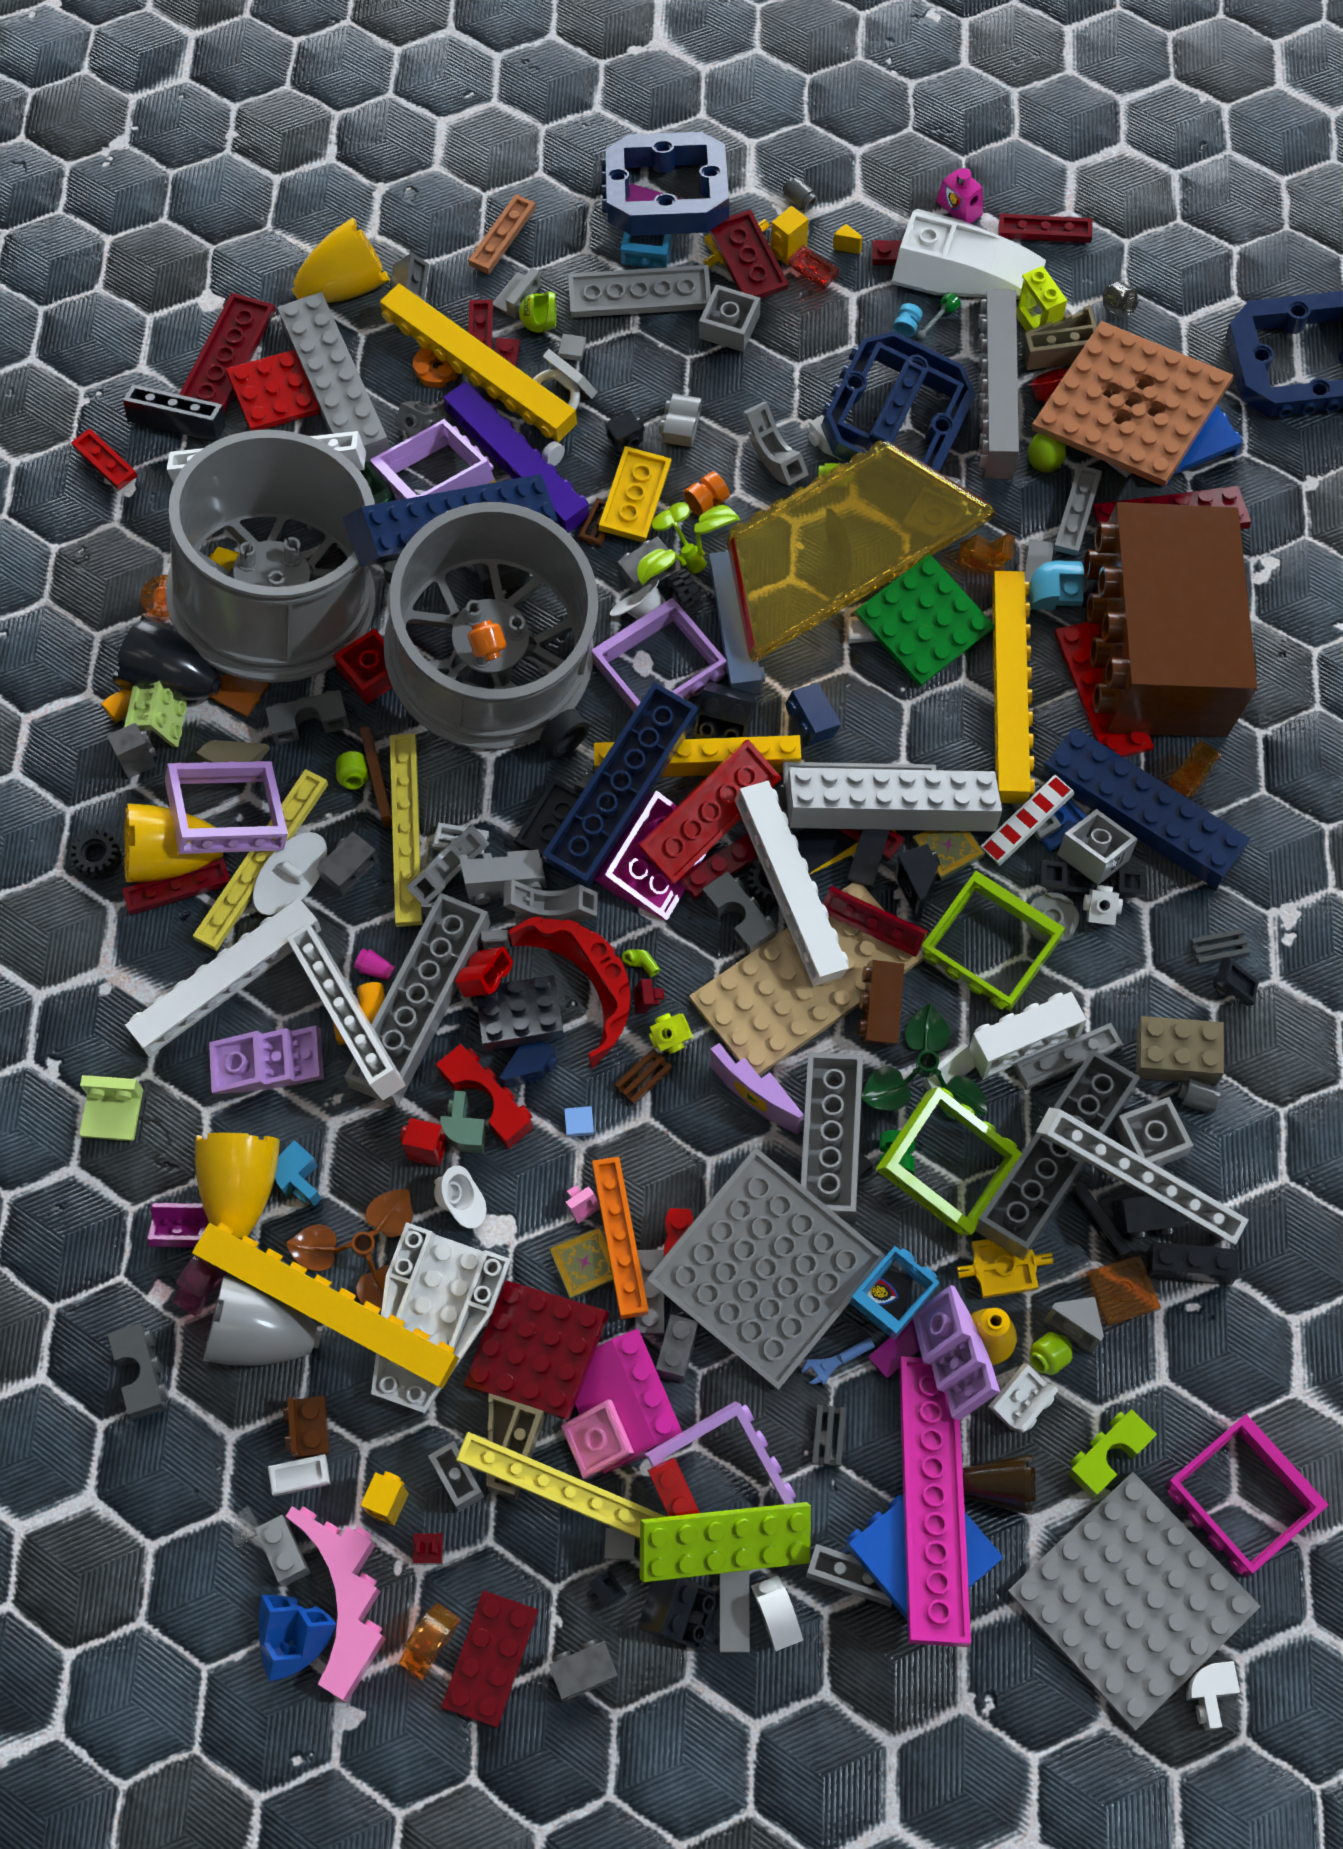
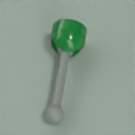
M947 292L940 301L941 310L923 330L917 332L919 340H923L926 337L929 329L945 312L953 313L961 306V302L955 294Z

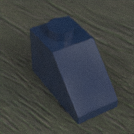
M544 1041L520 1045L499 1077L501 1086L511 1088L544 1079L547 1072L552 1073L558 1063L556 1048Z

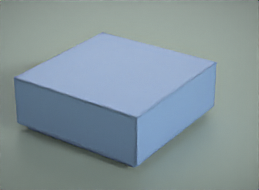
M592 1106L565 1108L567 1137L594 1135Z

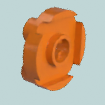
M420 346V350L414 356V373L420 379V382L427 387L442 388L447 386L446 383L452 379L454 382L460 375L445 360H439L429 348L425 349ZM437 362L443 364L439 365L438 368L433 367V364Z

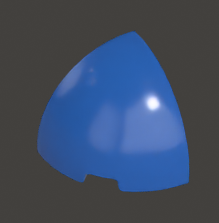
M261 1595L259 1606V1642L264 1669L269 1681L282 1679L299 1672L323 1652L332 1638L336 1626L334 1620L325 1611L317 1606L310 1609L298 1606L297 1599L293 1597Z

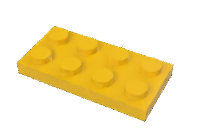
M625 446L598 530L635 541L646 542L672 459Z

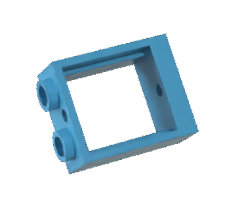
M624 232L620 249L621 264L647 268L668 267L674 234H665L663 246L661 247L630 243L631 235Z
M896 1246L892 1248L858 1288L850 1301L852 1306L894 1340L933 1295L939 1285L937 1275L926 1266L922 1268L914 1262L915 1258L909 1251L904 1248L900 1250ZM893 1263L926 1288L899 1321L867 1295Z

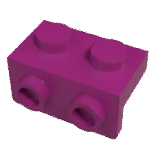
M152 1203L150 1209L153 1219L147 1238L149 1247H195L209 1224L203 1205L197 1203Z

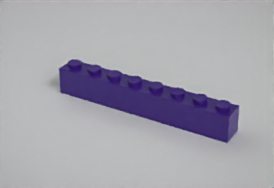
M465 381L443 397L446 412L512 479L542 474L558 519L555 523L561 526L567 533H570L586 521L589 515V503L583 495H578L567 479L563 480L558 475L556 468L551 463L547 464L542 459L541 453L536 448L532 449L524 435L517 433L509 420L505 417L502 418L495 406L483 399L476 387L472 388Z

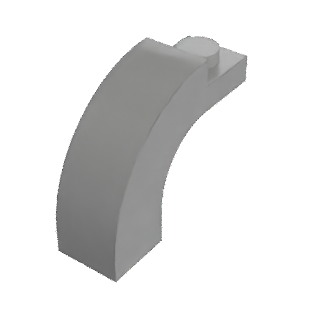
M763 401L743 412L750 429L748 436L755 451L778 481L789 486L809 475L801 453L791 449L780 435L767 402Z
M471 824L425 865L409 882L406 888L425 906L462 869L459 855H467L468 859H474L490 843Z
M512 879L504 882L503 907L515 911L516 918L527 920L531 917H542L543 919L564 921L568 919L582 922L597 917L598 892L580 884L560 891H543L531 888Z

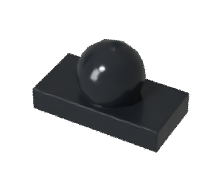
M1221 958L1219 971L1214 978V988L1216 991L1225 996L1233 995L1246 1006L1254 1005L1259 981L1231 958Z

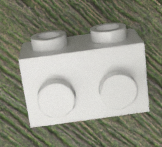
M1023 1363L988 1407L1011 1430L1024 1433L1035 1425L1036 1418L1041 1411L1052 1404L1058 1388L1055 1385L1047 1384L1029 1364Z

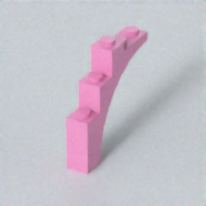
M292 1506L286 1517L304 1531L318 1547L329 1567L336 1591L338 1611L336 1638L329 1662L318 1685L347 1703L386 1640L380 1634L382 1630L380 1626L368 1619L365 1624L362 1623L381 1592L375 1587L377 1581L363 1572L360 1577L357 1576L376 1545L369 1540L372 1535L359 1526L355 1530L347 1526L343 1534L339 1536L341 1530L326 1521L323 1526L315 1521L317 1515L303 1506L299 1511Z

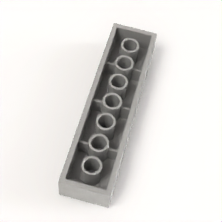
M987 289L986 299H981V314L978 316V329H981V334H979L978 348H981L978 360V367L981 368V373H979V388H981L979 408H982V413L979 416V428H982V434H980L979 448H982L979 466L980 469H984V479H1013L1019 454L1016 290Z
M319 292L277 307L284 331L292 349L296 352L329 433L337 434L358 431L366 450L365 463L390 449L386 433L323 293Z
M789 767L786 783L790 828L996 831L1002 813L995 771Z
M439 893L371 1024L406 1086L382 1101L369 1085L354 1058L344 1076L349 1088L396 1108L399 1106L458 989L455 983L458 973L461 969L468 966L471 956L478 950L482 942L481 932L487 931L490 926L487 911Z

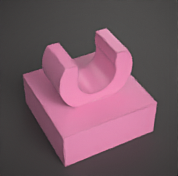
M577 1185L567 1190L571 1198L566 1201V1204L577 1223H580L600 1209L596 1196L589 1186L580 1191Z

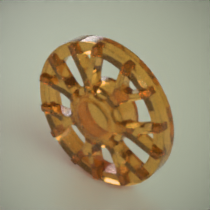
M168 575L153 577L141 590L140 600L144 609L156 617L169 616L168 610L163 611L162 606H167L166 585L163 584L167 580ZM155 583H158L159 587H157L156 589H153L151 587ZM147 593H153V597L145 598ZM156 601L157 606L153 610L149 608Z

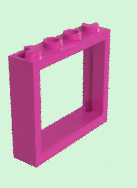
M1247 1414L1165 1485L1169 1489L1167 1493L1176 1504H1182L1186 1508L1191 1522L1198 1528L1202 1527L1208 1533V1540L1212 1546L1218 1551L1223 1550L1230 1558V1566L1239 1575L1244 1574L1246 1578L1258 1570L1329 1506ZM1237 1434L1246 1441L1308 1510L1251 1562L1181 1485L1186 1478Z

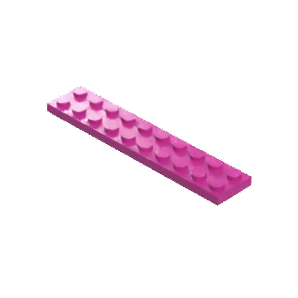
M901 1356L899 1359L908 1644L969 1647L971 1644L960 1420L951 1417L946 1393L937 1390L932 1365L924 1363L923 1359L919 1357Z

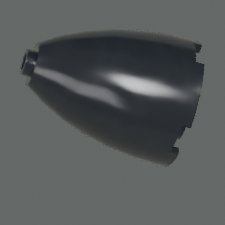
M146 615L141 616L140 620L142 622L138 626L132 625L117 656L119 659V671L113 673V683L115 685L132 691L133 686H137L139 689L154 688V685L149 684L160 681L164 689L169 688L171 690L173 699L179 701L210 698L213 694H218L222 685V681L219 680L220 675L213 666L209 665L200 656L199 652L188 640L167 625Z

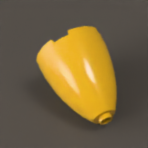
M354 218L349 219L327 235L306 258L293 281L295 287L292 288V291L298 300L319 292L323 293L327 303L348 300L373 291L390 281L386 271L381 273L383 266L363 230H356L357 222Z
M127 804L124 820L126 857L124 858V872L126 882H151L181 876L223 857V852L179 854L170 808L144 804ZM186 813L189 829L216 828L212 824Z
M208 1133L207 1139H203L199 1135L196 1136V1178L203 1209L209 1223L216 1227L220 1222L235 1230L233 1236L242 1240L244 1235L248 1237L263 1213L271 1193L278 1165L280 1140L278 1138L264 1136V1140H260L258 1136H251L246 1133Z

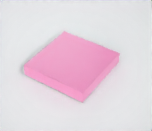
M606 1400L561 1425L583 1479L597 1474L634 1453L612 1400Z

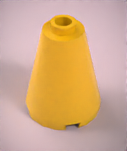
M999 1308L977 1310L970 1314L982 1338L991 1364L997 1365L1009 1358L1016 1347L1017 1333L1007 1313Z

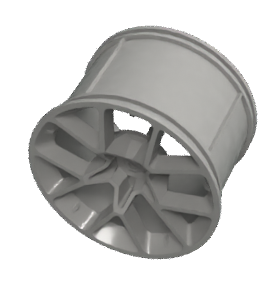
M253 430L233 434L209 444L197 452L181 469L175 479L169 499L172 564L166 581V602L168 613L176 632L188 640L209 665L230 675L259 682L301 680L318 675L336 666L333 655L368 632L375 609L374 581L369 566L360 567L342 518L362 506L375 504L371 489L358 468L342 453L312 437L283 430ZM255 517H276L277 519L267 541L258 542L240 524V520ZM292 520L305 523L308 529L314 527L325 534L324 542L309 561L299 551L300 541L298 539L289 537L288 541L285 540L284 543L279 542L287 523ZM221 528L226 529L241 544L239 548L240 554L230 571L202 554L199 550L200 545L205 540L211 539L212 534ZM337 545L348 558L335 570L319 569Z
M502 502L473 503L449 510L425 524L410 539L398 558L391 578L390 614L384 635L385 666L389 681L399 701L408 713L427 730L458 745L477 749H504L524 745L540 738L543 729L555 716L565 710L575 709L585 692L592 671L593 657L591 650L594 648L593 634L598 614V591L593 570L581 547L561 526L541 513L526 507ZM486 564L489 569L495 599L471 600L462 611H459L446 583L445 575L451 570L460 567L464 568L466 565ZM505 564L519 568L532 574L533 579L511 597L505 599L497 565ZM435 581L449 615L414 611L413 605L421 593ZM545 584L562 602L568 616L563 622L533 637L528 630L524 617L516 607ZM492 620V623H497L501 626L507 646L504 650L500 651L501 657L486 662L484 657L477 658L473 655L467 635L472 631L471 626ZM411 623L451 629L454 649L450 660L427 661L412 643L406 631V624ZM573 630L574 650L565 661L541 647ZM523 657H533L554 669L548 675L526 685L517 687L510 681L512 667ZM474 669L478 672L488 673L494 689L470 686L458 682L456 679Z

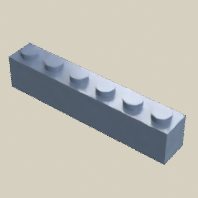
M737 550L751 622V617L754 616L752 601L748 602L747 595H750L749 580H744L743 574H747L745 559H740V553ZM729 551L709 553V567L724 657L727 661L729 687L751 693L761 692V682H765L764 667H759L758 660L762 659L760 645H754L748 654ZM751 623L753 638H758L756 623Z

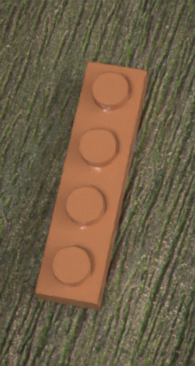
M515 194L469 258V266L490 274L535 211V202Z

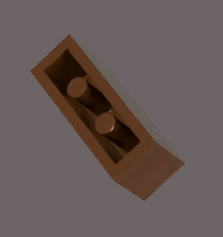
M872 960L867 966H864L862 982L865 983V993H862L860 997V1009H863V1017L859 1020L857 1034L861 1036L860 1043L889 1047L898 1044L904 963Z

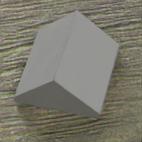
M1095 1297L1055 1303L1045 1319V1322L1092 1354L1104 1337Z

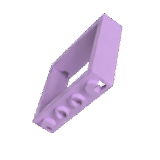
M445 419L370 459L377 480L397 500L417 497V495L396 473L447 445L471 467L419 496L484 485L494 481L491 471L494 467L489 462L488 457H484L476 445L472 446L469 439L465 435L462 436L457 427H452Z
M674 598L666 601L591 650L593 664L633 712L639 706L640 701L609 665V662L672 621L711 665L673 690V693L687 700L691 696H697L702 693L709 682H719L727 673V661Z
M271 761L168 763L165 785L174 821L179 854L284 850L288 832ZM264 783L273 826L188 828L180 784Z
M736 1401L645 1453L653 1468L665 1462L663 1458L736 1417L782 1501L778 1505L794 1503L792 1499L796 1498L788 1482L784 1484L781 1480L779 1473L782 1472V1469L776 1458L768 1456L765 1447L768 1446L765 1437L760 1430L755 1432L751 1424L754 1418L746 1405L741 1406Z

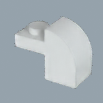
M779 1575L752 1585L754 1597L762 1613L766 1630L775 1651L803 1641L796 1614Z
M1234 1661L1210 1664L1198 1670L1188 1682L1186 1700H1199V1705H1196V1715L1199 1724H1203L1204 1731L1222 1727L1217 1697L1240 1693Z

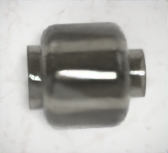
M1117 281L1105 288L1102 303L1104 308L1114 315L1124 317L1135 311L1138 305V295L1132 287L1122 281Z

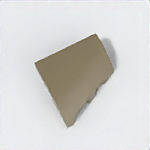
M212 740L197 751V756L201 763L261 761L270 747L267 744Z

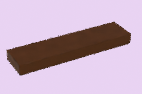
M367 726L360 728L380 817L385 829L392 827V815L371 729Z

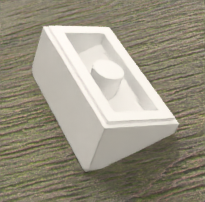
M966 1043L962 1044L939 1063L938 1069L941 1071V1075L948 1086L952 1078L955 1076H965L975 1067V1062ZM937 1076L924 1077L923 1086L927 1090L942 1087Z

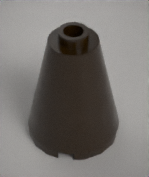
M1023 1455L962 1468L964 1498L1027 1515H1034L1035 1509L1029 1508L1030 1502L1036 1501L1035 1468L1029 1467V1461H1035L1034 1456Z

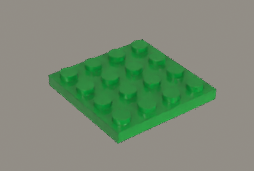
M928 554L856 609L854 613L919 688L995 628V625L931 554Z

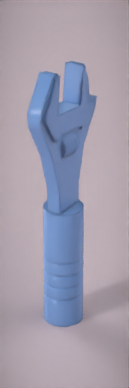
M869 1337L834 1357L807 1360L801 1372L804 1373L812 1367L818 1377L810 1381L809 1384L821 1382L825 1385L830 1374L838 1366L869 1351L875 1345Z

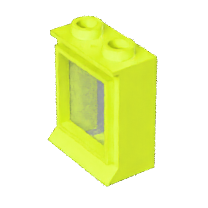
M1040 266L1022 274L1024 281L1019 305L1016 308V317L1026 332L1049 322L1055 323L1062 320L1067 299L1046 269Z

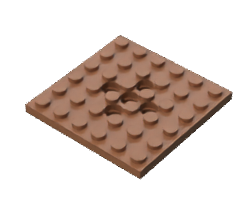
M1101 321L1032 423V430L1165 487L1230 386L1233 374Z

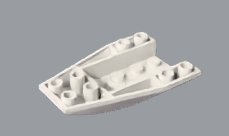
M916 209L912 212L903 237L891 284L940 296L951 292L956 296L986 298L987 289L1016 290V299H1020L1024 281L1022 274L1040 266L1044 267L1046 260L1011 240L963 220Z
M406 1222L386 1274L381 1315L387 1319L390 1314L405 1321L403 1327L411 1332L414 1331L415 1327L430 1335L428 1341L437 1346L442 1341L455 1348L453 1354L459 1357L457 1366L491 1316L512 1260L487 1250L481 1251L436 1235L432 1231ZM376 1353L371 1394L426 1413L442 1388Z

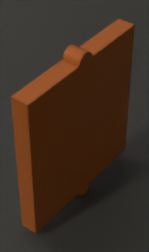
M226 673L223 678L219 679L222 681V685L218 694H213L210 699L247 718L256 704L261 703L260 699L270 685L267 682L247 680Z

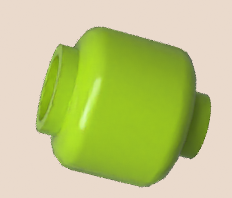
M348 751L337 758L335 765L336 779L340 785L353 790L359 789L368 782L370 773L365 755L356 751Z
M1049 1332L1031 1345L1030 1362L1038 1372L1054 1375L1071 1362L1073 1357L1072 1345L1065 1336Z

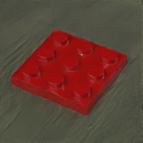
M295 350L226 368V374L250 431L263 430L319 414L318 404Z

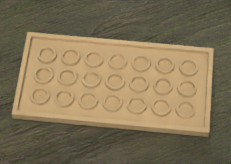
M851 883L842 890L884 910L863 885ZM828 916L831 927L838 934V944L841 951L845 952L849 961V969L842 978L813 987L789 928H786L691 994L689 1000L739 1062L745 1058L756 1073L761 1076L860 1006L861 994L865 993L862 972L864 966H867L870 961L881 960L904 963L905 974L923 961L921 953L919 952L914 957Z

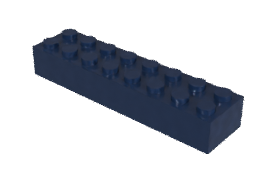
M653 682L544 850L542 856L545 863L587 888L591 886L699 717V707L660 684Z
M1076 727L1072 728L1045 763L1042 773L1043 779L1049 781L1056 775L1074 791L1073 798L1093 811L1099 810L1138 840L1216 890L1244 853L1251 839Z

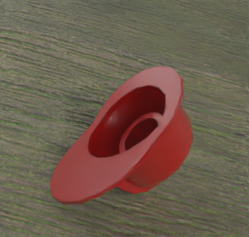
M1069 369L1051 370L1037 376L1028 384V386H1031L1035 399L1037 401H1044L1046 404Z

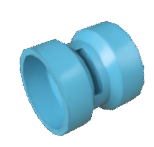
M911 303L903 304L898 312L899 317L895 319L893 324L894 331L904 337H913L917 331V324L921 321L922 310Z

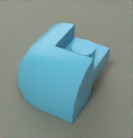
M1055 560L1045 562L1037 568L1031 577L1029 585L1030 609L1055 610L1056 605L1082 606V578L1084 576L1082 562Z

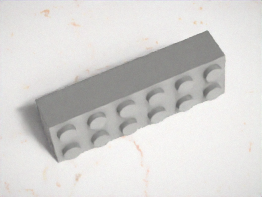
M808 1052L801 1185L845 1222H856L863 1055Z

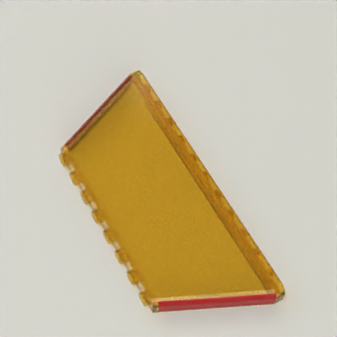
M880 440L873 444L866 453L859 452L854 455L849 463L845 465L841 463L835 466L830 471V474L825 477L823 475L816 477L808 487L797 488L791 493V497L775 501L767 511L763 512L760 510L750 518V521L744 524L742 522L737 523L730 529L731 534L727 539V548L749 657L755 663L909 570L928 554L932 556L990 521L996 514L995 510L986 501L889 441L882 442Z

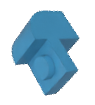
M295 1140L278 1157L275 1179L286 1197L292 1192L301 1203L305 1204L308 1201L314 1207L321 1200L318 1191L304 1179L318 1165L314 1157Z

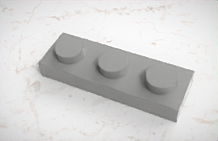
M637 1250L649 1313L645 1316L636 1317V1329H639L641 1335H664V1293L647 1280V1277L664 1258V1250Z

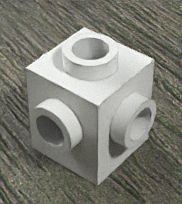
M1097 885V890L1090 889L1089 895L1085 894L1083 910H1087L1086 921L1115 925L1116 915H1121L1123 899L1119 898V893L1113 892V887ZM1105 900L1106 906L1100 909V902Z

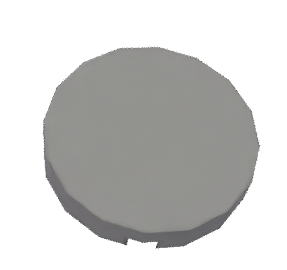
M1050 892L1032 900L1030 903L1032 907L1065 927L1064 936L1059 943H1063L1073 936L1079 924V913L1074 903L1068 897ZM1027 924V928L1034 938L1043 943L1049 941L1048 937Z

